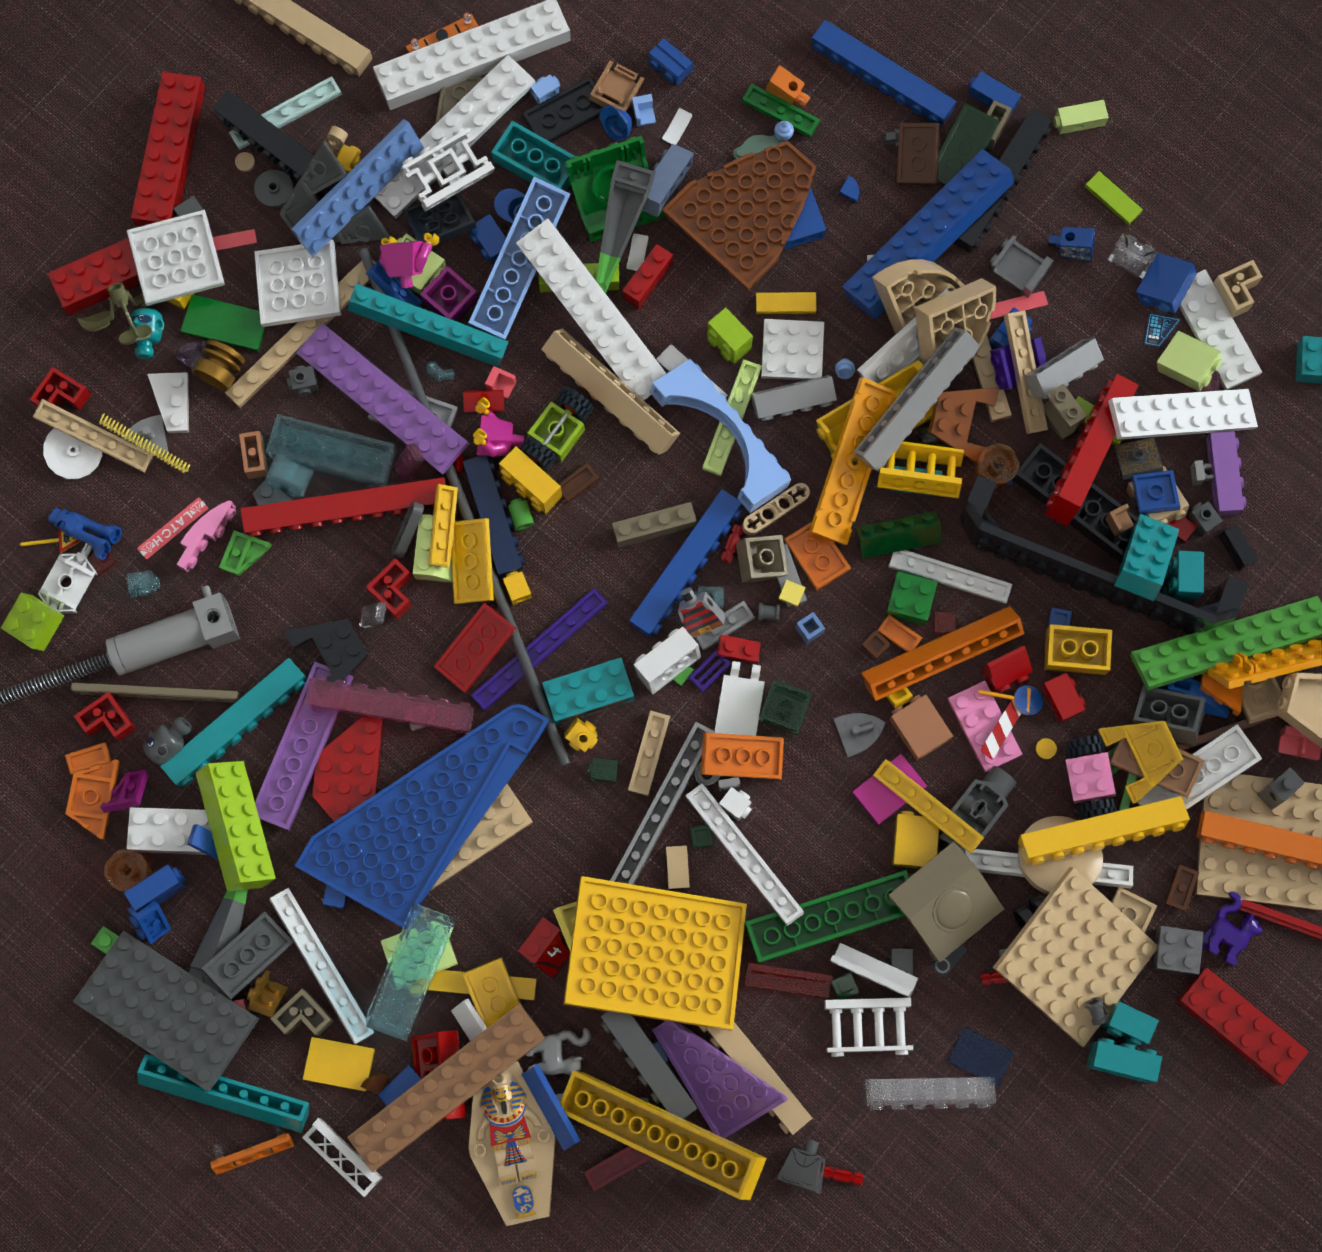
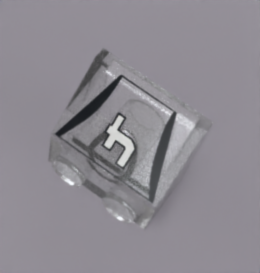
M1123 233L1108 260L1143 279L1158 252L1152 246L1144 245L1138 242L1135 237Z

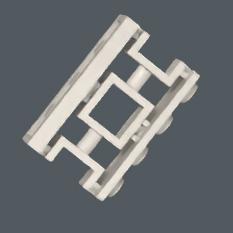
M461 128L454 132V136L450 139L443 138L436 143V147L432 149L429 147L425 148L419 153L420 156L415 159L410 157L402 162L403 166H401L400 171L402 174L404 173L406 180L416 176L425 190L418 194L417 197L421 201V206L425 212L493 173L495 168L491 161L488 162L486 156L477 160L468 146L475 141L470 128L465 130ZM465 139L460 144L465 153L457 157L452 148L444 152L445 149ZM449 156L458 172L443 179L434 164ZM432 157L427 162V166L431 170L427 175L423 176L418 167L410 171V169ZM470 160L474 168L482 165L477 170L460 178L466 173L462 166V163ZM436 179L441 188L449 184V186L427 198L432 193L428 185L432 180Z

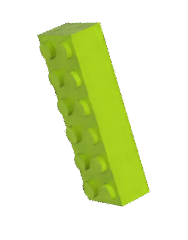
M244 761L208 763L196 772V777L227 892L263 888L275 880L276 877Z

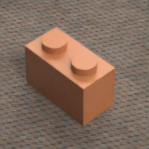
M260 431L239 434L244 473L247 478L254 479L269 476L264 439Z

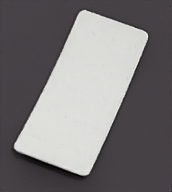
M679 108L662 139L676 145L692 118V114Z
M633 234L627 269L637 271L644 262L648 236Z

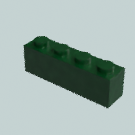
M936 511L856 527L857 545L862 559L942 543L941 523Z

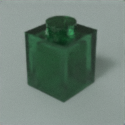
M593 758V763L588 764L587 775L591 776V781L616 784L618 760Z

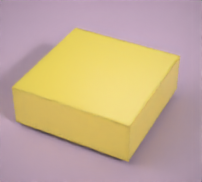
M786 580L779 600L798 607L806 587Z

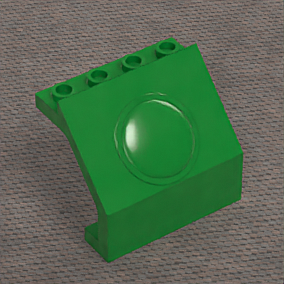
M642 136L630 137L624 142L613 143L606 148L592 150L582 156H574L565 163L578 211L590 243L603 238L610 184L617 160L649 170ZM642 211L635 227L665 218V214L661 211L659 216L656 217Z

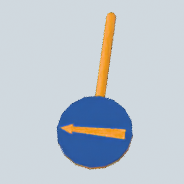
M1030 685L1018 688L1014 696L984 690L977 691L978 694L1014 700L1016 708L1025 715L1038 713L1043 705L1040 692Z

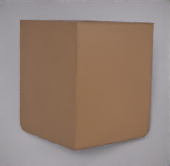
M1128 504L1109 512L1105 518L1114 536L1134 527L1127 513L1129 509Z

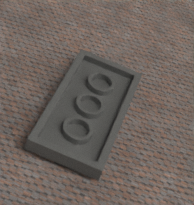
M264 912L203 966L201 971L228 999L232 1000L285 952L294 941Z

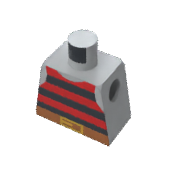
M686 588L680 593L683 601L679 604V616L684 628L692 638L724 625V612L707 592L695 595L691 588Z

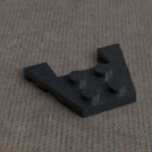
M349 619L284 631L293 649L313 639L332 675L313 684L322 702L326 701L329 698L328 696L341 685L343 680L368 657Z

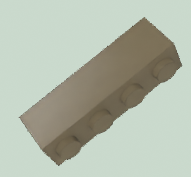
M689 502L612 523V529L617 547L621 548L695 528L697 521L692 503Z

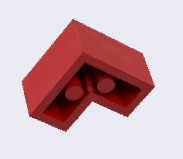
M52 367L29 400L36 408L42 399L58 407L65 401L80 411L91 396V393L85 386Z
M395 558L366 588L397 620L412 606L410 601L399 591L412 579V576Z
M109 692L74 715L81 728L90 737L107 726L112 735L121 741L136 730V727L116 698Z

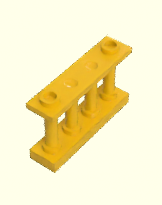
M902 441L898 450L887 460L886 468L880 467L877 487L959 498L962 478L955 477L956 466L961 467L964 450ZM895 458L907 460L906 470L894 469ZM915 461L927 462V473L914 472ZM935 464L948 465L947 476L935 475Z

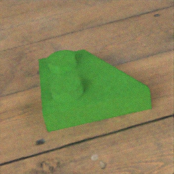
M234 530L219 569L240 576L265 554L272 544Z

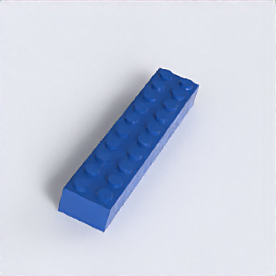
M982 149L842 286L847 299L875 320L885 308L872 277L879 271L902 261L923 259L934 262L1014 183L1011 169Z

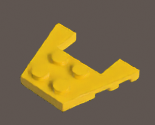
M1165 721L1098 729L1106 747L1126 738L1143 772V779L1125 786L1133 804L1138 803L1183 760Z

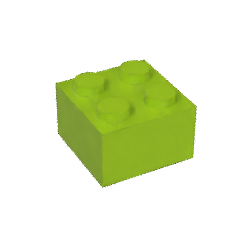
M724 308L708 322L707 340L713 347L717 346L721 350L720 353L726 361L730 360L735 364L752 349L753 335L727 308Z
M21 592L1 629L30 648L45 651L65 615L34 595Z

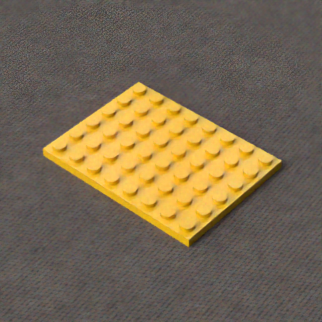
M581 876L564 1005L732 1031L734 1027L747 904Z

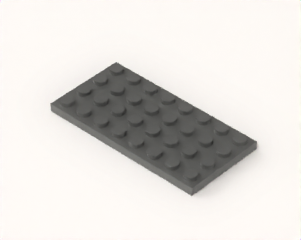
M124 930L73 1001L207 1092L211 1091L259 1021V1018Z

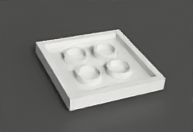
M764 319L761 378L805 381L822 377L824 322Z

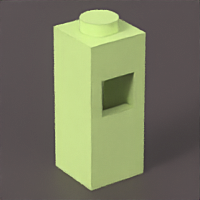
M1104 100L1058 108L1056 115L1053 117L1055 128H1058L1060 135L1105 126L1109 117Z

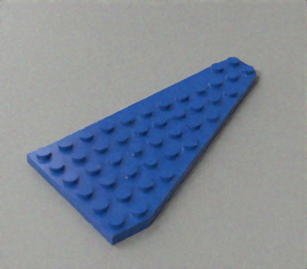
M516 704L507 707L312 836L295 867L405 929L419 905L537 743L550 719L525 705Z

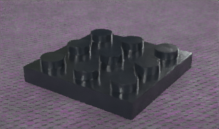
M460 193L455 194L426 212L421 206L422 203L402 210L416 240L423 241V243L426 242L424 240L425 233H430L432 237L435 233L439 237V243H442L477 228Z

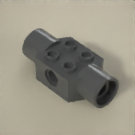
M993 766L982 781L975 779L951 811L985 837L1008 807L1005 798L1017 783L1007 772L997 766ZM943 831L938 836V840L945 847L954 841ZM956 843L958 847L964 852L965 849L961 847L958 843Z

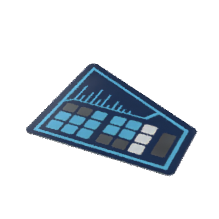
M1150 312L1144 345L1160 348L1182 319Z

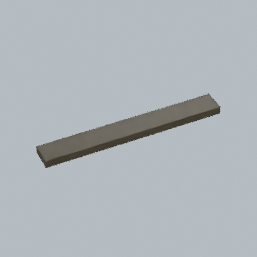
M72 683L71 690L79 695L103 696L109 692L117 697L236 703L241 698V694L238 691Z

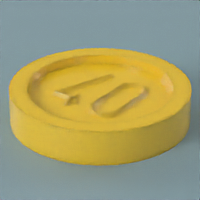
M1045 738L1037 743L1035 750L1040 758L1047 760L1056 754L1057 746L1054 741Z

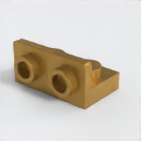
M266 970L262 976H258L255 988H251L248 993L247 1000H250L248 1010L273 1017L286 996L288 987L269 981L270 971Z

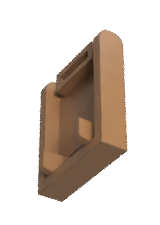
M610 60L593 88L589 100L602 107L610 105L618 110L627 112L632 104V97H636L645 78L641 76L638 83H635L638 76L637 73L618 63L614 71H612L611 68L614 62ZM602 95H604V96H606L607 98H609V99H611V100L617 102L618 105L615 104V103H613V102H611V101H609V100H607L606 98L602 97Z

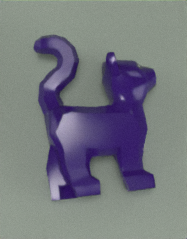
M1231 891L1228 895L1234 900L1233 904L1224 905L1218 910L1217 916L1210 928L1203 934L1202 948L1204 950L1209 948L1210 952L1217 955L1220 951L1218 948L1221 942L1228 946L1224 961L1235 967L1237 964V954L1247 946L1250 937L1259 935L1262 932V927L1253 918L1254 914H1246L1244 916L1240 929L1234 927L1225 919L1227 913L1236 912L1242 905L1241 896L1235 891Z

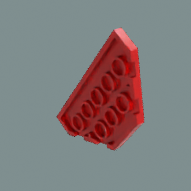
M361 717L322 750L315 767L312 796L334 822L376 795L383 727L382 718Z

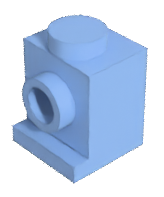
M548 75L547 77L539 78L529 91L537 103L540 104L560 93V83L555 76Z

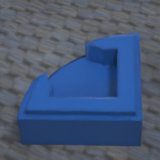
M849 175L839 194L857 203L859 186L855 179Z

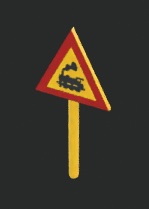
M58 529L59 538L22 542L20 546L59 542L61 554L81 541L66 535Z

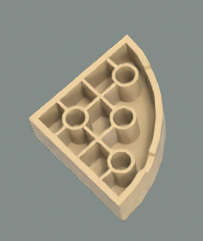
M923 259L898 262L879 271L872 277L895 334L916 317V306L937 298L946 289L951 292L965 286L955 275L943 267Z
M981 278L915 307L920 356L923 365H925L955 327L966 330L980 346L982 345L991 325V322H989L991 313L995 310V285Z

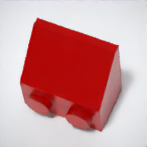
M1025 646L987 663L982 670L992 692L999 691L1000 693L1011 688L1010 685L1015 682L1021 684L1029 680L1028 676L1033 672Z

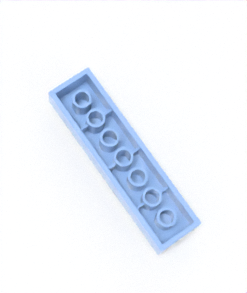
M533 177L467 326L498 338L506 339L536 272V269L516 242L547 218L556 227L570 193Z

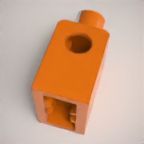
M780 65L765 88L767 92L790 104H793L795 101L805 107L810 99V96L801 91L805 85L804 82Z

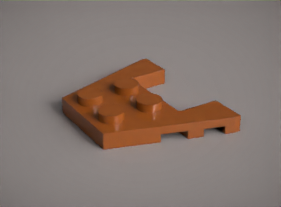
M999 388L942 392L934 404L928 433L952 448L964 450V457L969 458L976 465H982L986 447L967 442L976 402L989 406L996 405Z

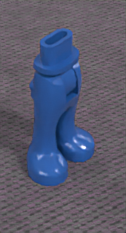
M55 508L48 518V521L53 523L55 528L60 529L63 533L92 546L95 557L99 560H105L111 550L110 543L116 544L122 535V529L116 525H102L67 509L60 510ZM84 530H90L98 534L99 536L104 537V539L87 533Z

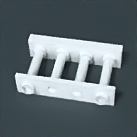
M911 998L825 1000L824 1010H829V1013L832 1014L833 1048H826V1053H831V1057H843L844 1052L895 1051V1055H908V1051L913 1050V1045L906 1046L904 1012L906 1008L911 1007ZM885 1008H893V1012L896 1013L897 1046H884L883 1012H885ZM842 1009H851V1013H853L854 1047H842L840 1013H842ZM863 1009H872V1012H874L876 1046L863 1047L861 1014L864 1013Z

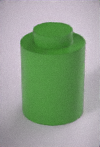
M522 498L512 500L508 510L515 530L520 531L532 527L534 520L527 500H522Z

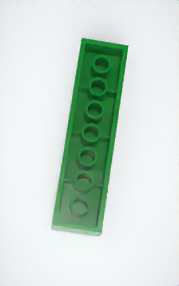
M907 870L799 904L804 914L788 926H786L776 912L746 921V931L757 964L906 917L897 906H894L889 901V894L909 879Z

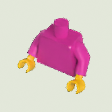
M425 233L424 240L426 242L424 243L423 241L397 243V240L392 236L389 237V240L387 238L381 240L383 245H380L381 255L379 262L389 277H400L401 288L413 287L412 276L422 274L432 246L439 243V237L435 233L433 237L430 233Z
M481 398L477 402L475 409L478 413H483V415H481L479 429L473 433L474 443L477 445V455L491 457L507 456L510 453L511 446L520 447L522 445L524 435L513 434V424L497 418L491 410H488L490 407L489 401L486 398Z

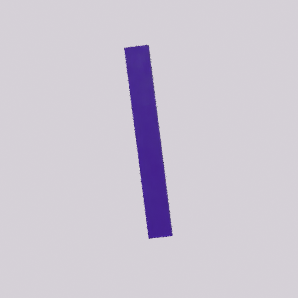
M595 588L525 647L533 669L608 605V602ZM516 655L470 695L484 712L525 677L518 656Z

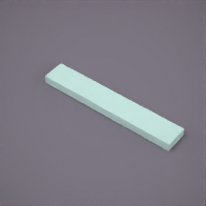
M331 76L261 114V116L277 128H281L342 95V92ZM233 130L229 132L239 150L250 145L247 140L244 141L238 137Z

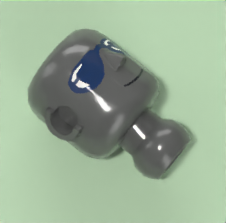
M178 717L173 721L172 726L161 724L154 732L149 731L148 738L143 743L145 755L157 765L167 763L184 747L182 736L191 732V724L183 717Z

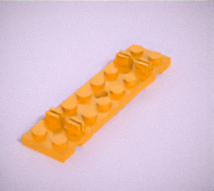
M864 377L859 378L809 532L842 545L848 544L852 532L851 526L856 520L872 470L853 451L893 404L897 391ZM854 457L857 459L856 465L852 464V458Z
M1322 639L1310 640L1308 643L1301 645L1293 644L1285 649H1273L1265 654L1256 653L1250 658H1247L1248 656L1241 652L1233 654L1234 659H1232L1231 663H1217L1216 667L1208 669V675L1226 688L1232 689L1244 686V681L1249 680L1252 684L1267 680L1268 678L1321 666Z

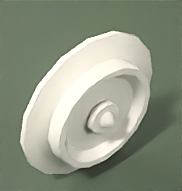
M53 428L48 433L44 442L43 456L48 467L55 474L66 479H80L90 475L98 467L102 458V452Z

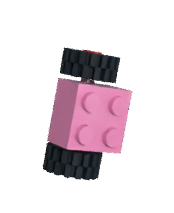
M1093 735L1065 742L1068 758L1066 765L1074 804L1087 802L1077 806L1079 820L1117 812L1114 799L1099 800L1116 796L1108 752L1105 753L1102 737L1100 735Z

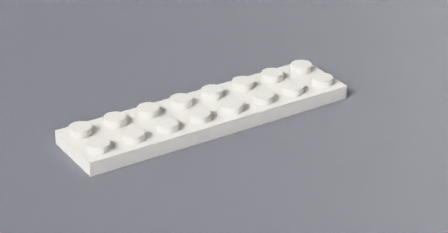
M1249 389L1119 397L1108 401L1117 440L1253 430L1258 427Z

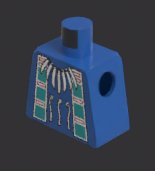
M1063 227L1061 236L1050 234L1048 246L1060 248L1061 257L1092 262L1095 229Z

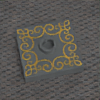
M1155 437L1114 445L1123 480L1132 478V475L1163 471Z

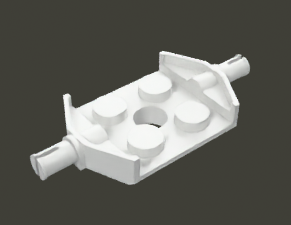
M85 543L81 553L60 554L38 593L44 603L61 614L77 613L76 608L94 575H98L88 560V556L93 548L92 546ZM70 577L71 584L68 587H62V580Z

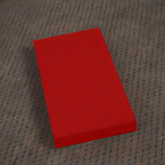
M483 603L437 661L434 668L466 693L517 628L487 603Z

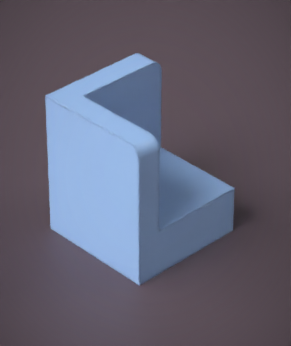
M652 95L632 97L636 126L655 124Z

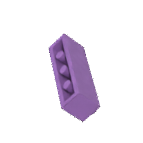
M1235 431L1210 433L1206 438L1208 461L1209 464H1212V468L1209 470L1210 475H1213L1211 486L1214 509L1219 516L1240 515L1244 508H1246V498L1242 496L1244 480L1243 477H1240L1239 469H1241V458L1237 455L1239 440L1235 438Z

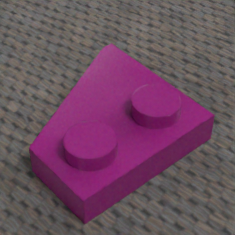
M143 769L126 773L119 785L111 792L113 795L108 803L103 802L100 808L106 813L140 806L149 776L148 772Z

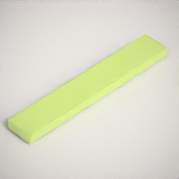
M744 359L727 401L730 407L738 412L741 420H743L751 393H753L762 369V365ZM719 422L702 470L718 476H722L735 441L733 434L721 422Z

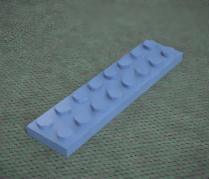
M403 119L291 229L309 255L314 257L351 220V217L363 209L400 172L401 166H403L402 162L410 157H416L424 149L408 121Z

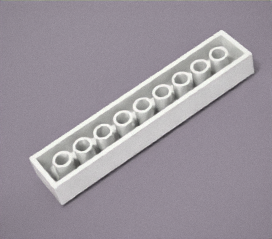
M546 0L376 65L373 68L389 110H393L437 93L443 87L447 88L466 81L471 76H481L489 73L507 55L517 62L571 41L570 29L557 0Z

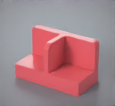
M1286 725L1281 728L1278 753L1311 760L1320 759L1321 748L1292 726Z

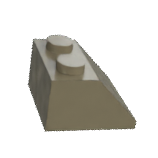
M782 535L744 538L736 543L742 583L760 582L789 575Z

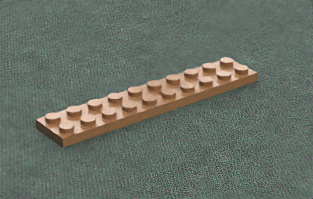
M518 1004L347 1138L370 1171L374 1173L546 1039L523 1006Z

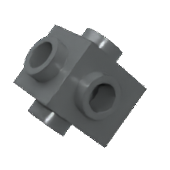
M297 366L289 371L290 378H287L289 390H293L295 396H308L311 392L319 391L313 366Z

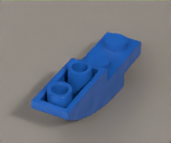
M1187 678L1158 687V689L1205 698V714L1223 718L1228 717L1230 707L1224 703L1220 705L1211 696L1206 695L1200 690V682Z

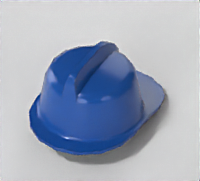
M515 189L500 191L494 201L497 214L513 224L525 194Z

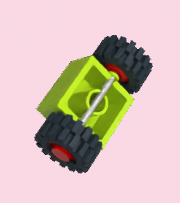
M569 387L562 389L555 399L556 404L553 402L549 403L527 433V438L519 447L525 455L546 472L556 459L562 463L584 433L585 426L582 422L587 419L594 408L583 395L578 394L577 391Z

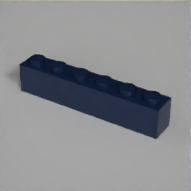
M482 455L463 461L480 519H489L491 554L499 579L505 578L508 573L513 571L523 572L524 559L522 553L517 554L518 540L516 534L511 535L510 528L513 525L510 515L505 516L504 509H507L504 497H499L498 491L501 490L498 478L494 479L492 472L495 471L492 459L488 460L487 456Z

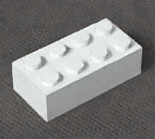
M130 807L127 850L136 853L206 855L187 845L193 825L198 824L211 831L206 811Z

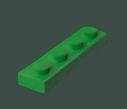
M752 83L742 98V103L778 122H790L795 131L808 138H811L820 123L819 118Z

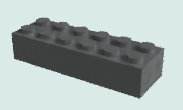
M608 1011L601 1016L603 1021L600 1025L607 1034L612 1033L616 1038L613 1040V1043L620 1052L624 1050L628 1055L625 1060L632 1070L637 1068L640 1072V1075L637 1077L644 1087L649 1085L653 1093L650 1095L657 1105L661 1103L666 1109L665 1111L682 1119L697 1109L694 1102L632 1015Z

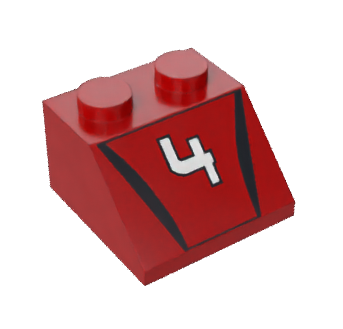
M544 917L518 950L519 954L551 978H554L570 956V950L562 931Z

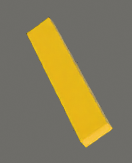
M887 759L884 760L873 774L874 777L970 854L973 853L984 839L980 833Z
M442 970L408 983L407 987L408 989L470 994L462 976L464 972ZM510 976L519 999L535 1000L537 979Z

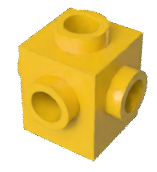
M577 717L564 733L565 738L570 741L569 745L577 751L581 749L586 752L588 748L592 749L598 741V735L595 731L596 727L586 720L584 723Z

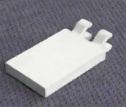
M732 661L730 676L724 675L714 733L756 736L765 683L764 681H759L761 666L753 665L751 679L740 678L738 676L741 662Z

